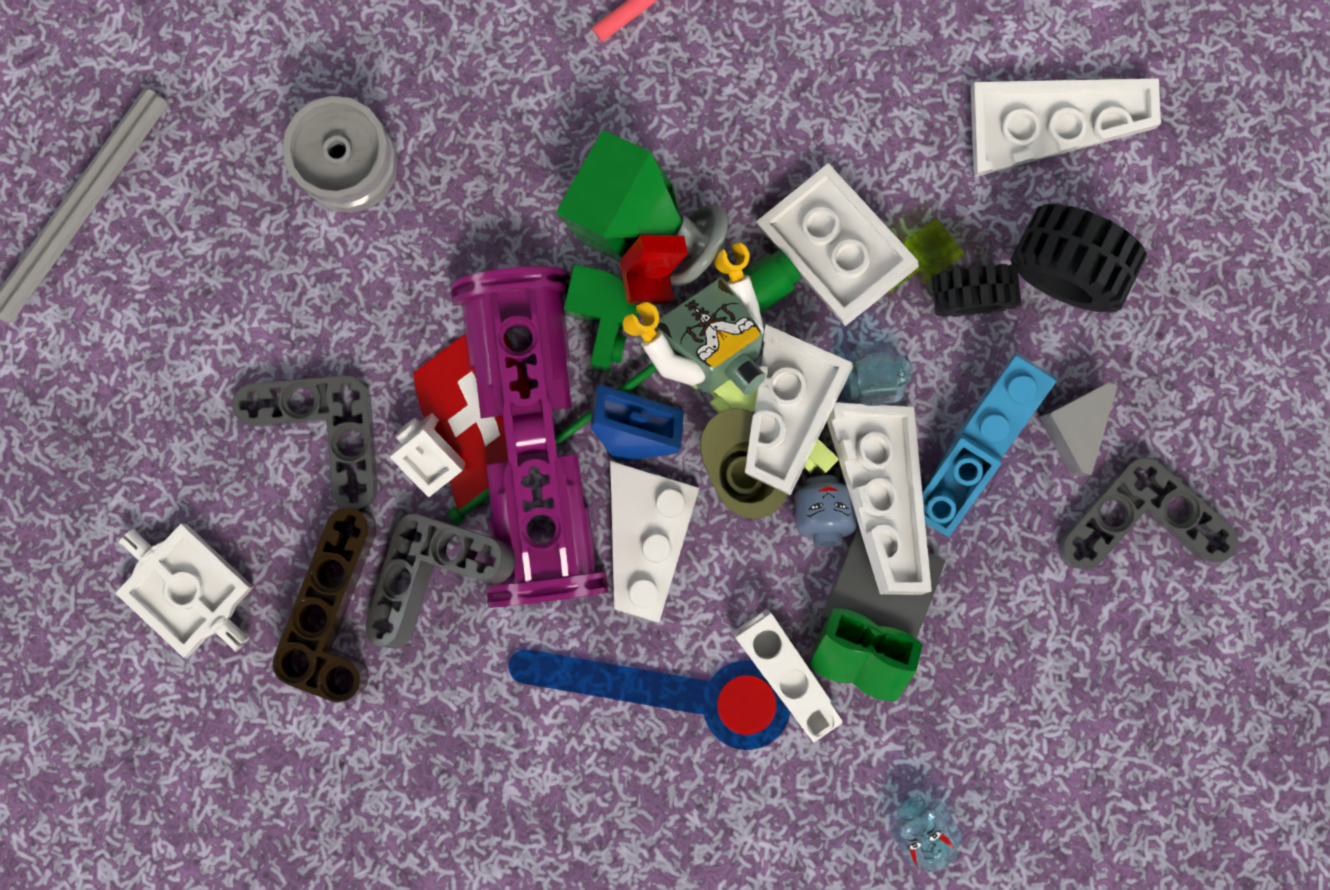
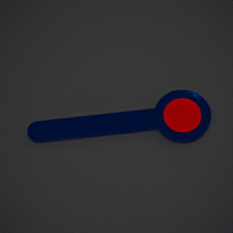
M530 649L517 651L511 657L508 665L511 677L522 684L704 715L705 722L712 734L725 745L739 750L759 749L772 743L786 728L791 714L752 660H740L729 663V665L723 666L722 669L720 668L709 681Z

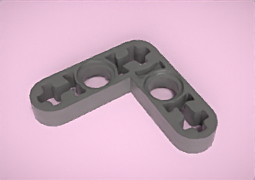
M344 375L251 383L237 390L232 400V409L237 419L247 425L262 427L327 421L331 488L334 500L343 508L348 507L362 510L373 504L378 490L371 395L369 388L364 382L353 376ZM346 385H350L352 391L360 393V399L352 401L351 408L352 416H362V424L345 422L337 425V417L347 418L345 404L336 400L337 395L344 393ZM302 388L309 389L314 396L312 409L302 415L296 414L290 405L293 393ZM275 390H281L278 401L283 414L281 417H277L278 409L274 407L259 409L258 417L254 418L253 412L245 410V403L252 401L254 393H257L258 398L270 401L278 400ZM355 430L363 436L364 447L358 455L348 457L340 449V439L346 432ZM366 461V470L356 469L358 483L366 485L367 491L366 493L359 494L358 502L353 503L352 496L344 495L343 493L344 486L351 485V471L344 470L341 472L340 464L356 465Z
M1139 458L1129 461L1120 469L1063 534L1059 541L1058 549L1061 559L1068 566L1086 570L1094 568L1104 560L1145 512L1191 553L1203 561L1222 562L1228 560L1237 550L1238 537L1236 531L1228 522L1161 463L1151 458ZM1149 469L1151 474L1148 480L1157 489H1164L1166 484L1170 486L1169 490L1158 497L1155 505L1151 503V500L1158 495L1148 487L1137 489L1134 486L1138 480L1136 475L1133 474L1135 470L1144 471ZM1173 497L1184 499L1189 508L1186 520L1179 524L1171 521L1166 512L1167 504ZM1109 500L1119 503L1124 512L1121 523L1115 527L1106 525L1100 516L1103 504ZM1203 515L1205 517V520L1198 524ZM1090 520L1096 530L1108 535V539L1104 541L1102 536L1095 537L1088 545V550L1092 553L1090 558L1078 557L1075 559L1073 554L1076 552V547L1072 542L1074 539L1085 540L1093 533L1094 530L1086 526ZM1198 524L1208 533L1220 532L1222 535L1219 537L1218 542L1223 547L1221 550L1210 549L1207 551L1205 547L1209 541L1199 531H1192L1190 536H1188L1186 531Z
M418 514L404 516L395 528L367 617L366 634L368 639L375 646L396 649L405 646L410 641L434 565L476 580L500 583L505 581L514 570L516 560L514 550L508 543L437 519ZM416 530L422 533L420 542L414 539ZM454 536H458L461 541V550L459 555L450 561L446 552L447 545ZM477 552L490 554L495 557L494 566L492 567L487 563L475 560ZM407 554L416 557L415 562L406 560ZM408 569L411 576L410 585L401 594L397 587V580L400 573ZM392 602H402L401 607L392 606ZM388 620L394 625L392 632L386 629Z

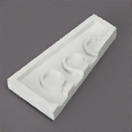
M1159 78L974 82L971 86L974 177L1155 129L1161 124Z
M836 402L827 419V424L879 593L923 595L932 592L914 407Z

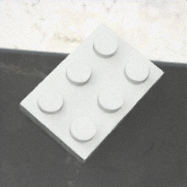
M829 163L756 221L759 229L777 249L782 250L787 255L800 276L844 326L848 325L919 267L918 260Z

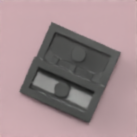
M858 525L857 529L853 532L841 569L832 584L821 618L827 620L833 608L848 609L864 615L878 627L896 628L917 638L936 590L945 560L928 553L932 592L923 595L880 594Z

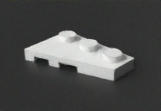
M610 461L614 609L659 623L699 488Z

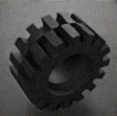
M986 264L981 267L975 265L965 269L956 268L953 271L940 272V274H935L932 277L936 316L959 317L981 313L990 314L994 311L1001 312L1021 306L1018 268L1013 264H999L996 266L994 264Z

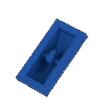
M598 384L594 392L590 428L615 461L626 462L677 454L681 450L684 410Z

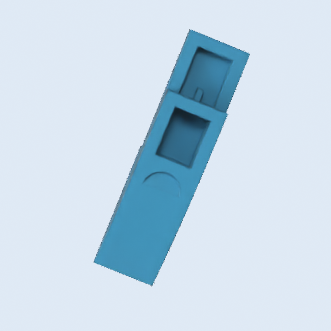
M1015 352L992 386H988L923 486L922 495L926 524L948 538L1002 464L1004 454L1057 382L1054 375L1019 353Z

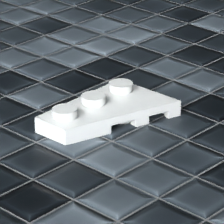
M765 324L764 348L759 368L766 374V377L757 391L745 473L791 495L845 385L853 364L848 360Z

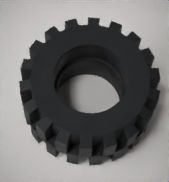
M1044 204L1036 208L1011 258V262L1017 266L1018 274L1026 282L1054 299L1084 310L1117 312L1121 310L1147 258V253L1143 245L1132 234L1103 216L1074 206Z

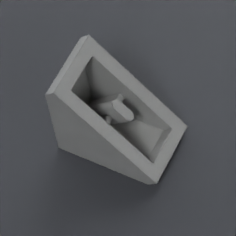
M1108 382L1097 386L1039 417L1070 475L1076 477L1092 475L1118 385Z

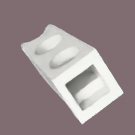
M765 609L732 632L813 743L843 723L831 705V700L768 609Z

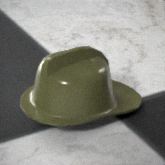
M737 408L720 411L708 421L701 434L700 441L702 461L712 484L726 507L740 517L760 519L770 516L783 505L788 494L745 473L752 417L754 414L749 410Z

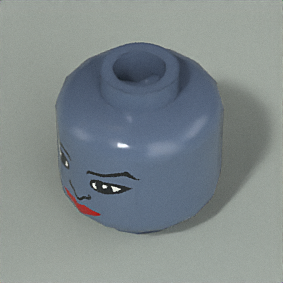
M839 476L811 477L805 481L806 486L801 487L795 493L797 531L800 535L813 539L814 546L816 547L839 546L842 544V537L850 535L857 529V518L847 486Z

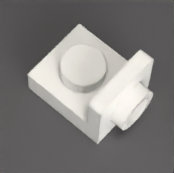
M433 413L421 422L413 418L405 424L395 435L399 442L390 455V458L428 497L462 472L466 464L434 430L439 420Z

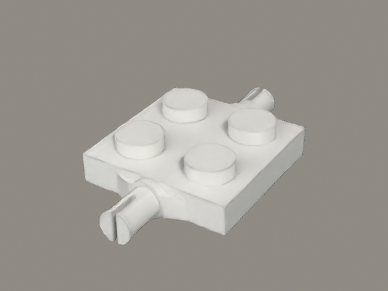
M180 524L165 541L153 547L135 529H131L125 534L126 537L120 539L119 544L123 545L139 561L135 566L132 576L115 594L183 658L189 657L206 638L214 634L223 639L234 652L244 646L243 644L249 640L250 637L244 634L230 618L236 606L254 586L190 526Z

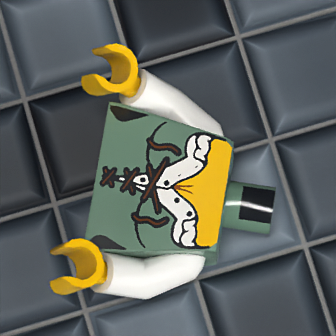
M736 243L732 245V252L736 259L735 265L729 262L724 249L720 250L714 259L716 268L720 272L729 275L730 280L727 283L720 277L660 319L659 312L654 305L648 302L641 303L636 306V310L643 319V325L634 314L625 316L623 320L624 330L632 336L641 335L643 338L641 346L664 378L690 386L695 385L703 392L708 393L713 392L728 380H731L745 395L755 391L764 381L766 374L754 363L759 356L764 328L759 303L750 276L744 275L742 271L747 266L750 255L744 244Z

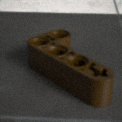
M348 507L338 509L327 520L274 654L272 664L275 675L283 683L338 703L348 701L362 693L368 685L369 679L368 669L363 661L332 648L376 537V522L372 515L365 510ZM355 520V526L361 529L359 537H350L348 539L349 532L342 529L345 521L353 522ZM334 546H345L344 550H353L354 554L351 556L347 553L333 552L332 550ZM332 560L341 563L345 572L344 579L338 586L330 584L325 576V569ZM315 604L321 606L327 615V622L321 630L313 628L308 621V612ZM296 649L305 652L309 658V668L305 674L296 672L291 666V655ZM339 666L346 667L353 674L354 683L350 691L342 690L335 684L334 674Z

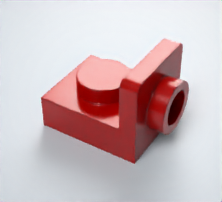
M640 235L620 260L626 300L629 304H641L644 302L651 304L670 303L673 299V292L669 275L688 254L685 236Z

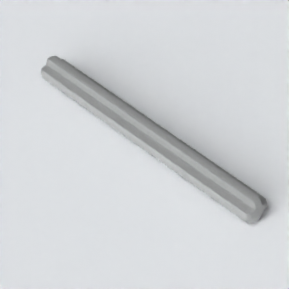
M148 88L142 90L0 288L1 321L13 322L167 108L166 100L159 94Z

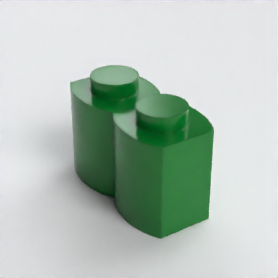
M833 608L816 639L809 666L829 680L840 683H853L862 692L876 699L897 701L917 671L923 644L902 630L886 626L878 627L873 621L860 613L848 609Z

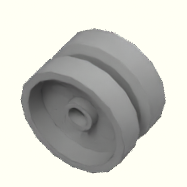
M328 96L313 100L294 114L285 130L282 153L287 171L315 202L331 211L355 213L372 208L387 196L396 180L399 159L394 141L370 108L352 98ZM345 152L343 157L338 158L341 153Z

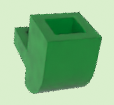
M574 264L564 312L567 317L599 324L590 365L594 370L610 373L612 363L621 364L627 336L619 335L620 328L624 329L623 320L625 316L634 314L639 321V313L636 310L637 304H629L627 302L623 281L617 276L603 270Z

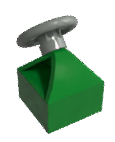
M602 130L555 212L583 244L620 262L621 258L640 235L685 236L688 254L683 259L681 272L676 273L675 268L669 275L671 286L682 287L691 283L709 267L719 252L728 229V216L725 209L720 205H705L689 217L680 213L674 187L652 152L605 130ZM706 220H708L707 223H706L703 227H700V225H701L703 222H705Z

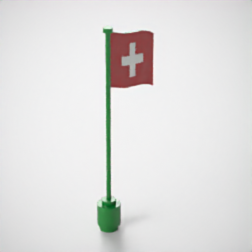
M780 249L772 255L768 252L743 270L744 275L750 276L761 315L795 290L794 284L801 279L794 264ZM506 332L504 336L505 345L513 351ZM465 334L413 372L414 387L424 418L431 413L438 418L439 421L434 430L466 462L463 471L450 480L456 507L454 506L447 514L458 527L466 521L464 516L490 497L486 465L508 462L503 416L482 419L480 417L475 368L469 369ZM506 360L507 368L517 365L518 381L515 384H510L511 391H519L521 399L530 398V391L532 389L519 362ZM653 363L649 364L616 390L628 393L656 372V367ZM593 408L555 436L556 447L591 421Z

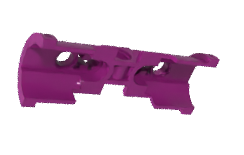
M525 266L496 269L464 276L450 284L452 305H462L469 369L475 368L480 417L482 419L503 416L508 452V462L486 465L493 518L487 520L489 537L508 543L514 550L516 560L512 574L505 581L495 583L494 586H486L488 608L557 601L609 592L606 571L597 572L590 513L589 508H584L578 454L557 456L552 410L572 408L566 358L570 357L563 301V294L568 293L570 275L568 270L559 267ZM513 326L527 328L533 339L530 347L522 352L510 350L504 342V336L508 329ZM535 357L536 365L526 364L528 380L532 382L537 381L538 388L530 391V398L521 399L519 391H511L510 384H515L518 381L517 365L507 368L506 360L521 362ZM538 468L540 475L549 477V484L543 485L541 489L542 502L552 498L554 509L537 507L524 512L523 502L533 503L531 488L522 487L521 479L529 477V469ZM545 515L553 520L556 530L554 537L549 542L540 544L529 538L527 524L534 516ZM492 556V564L494 566L496 558Z

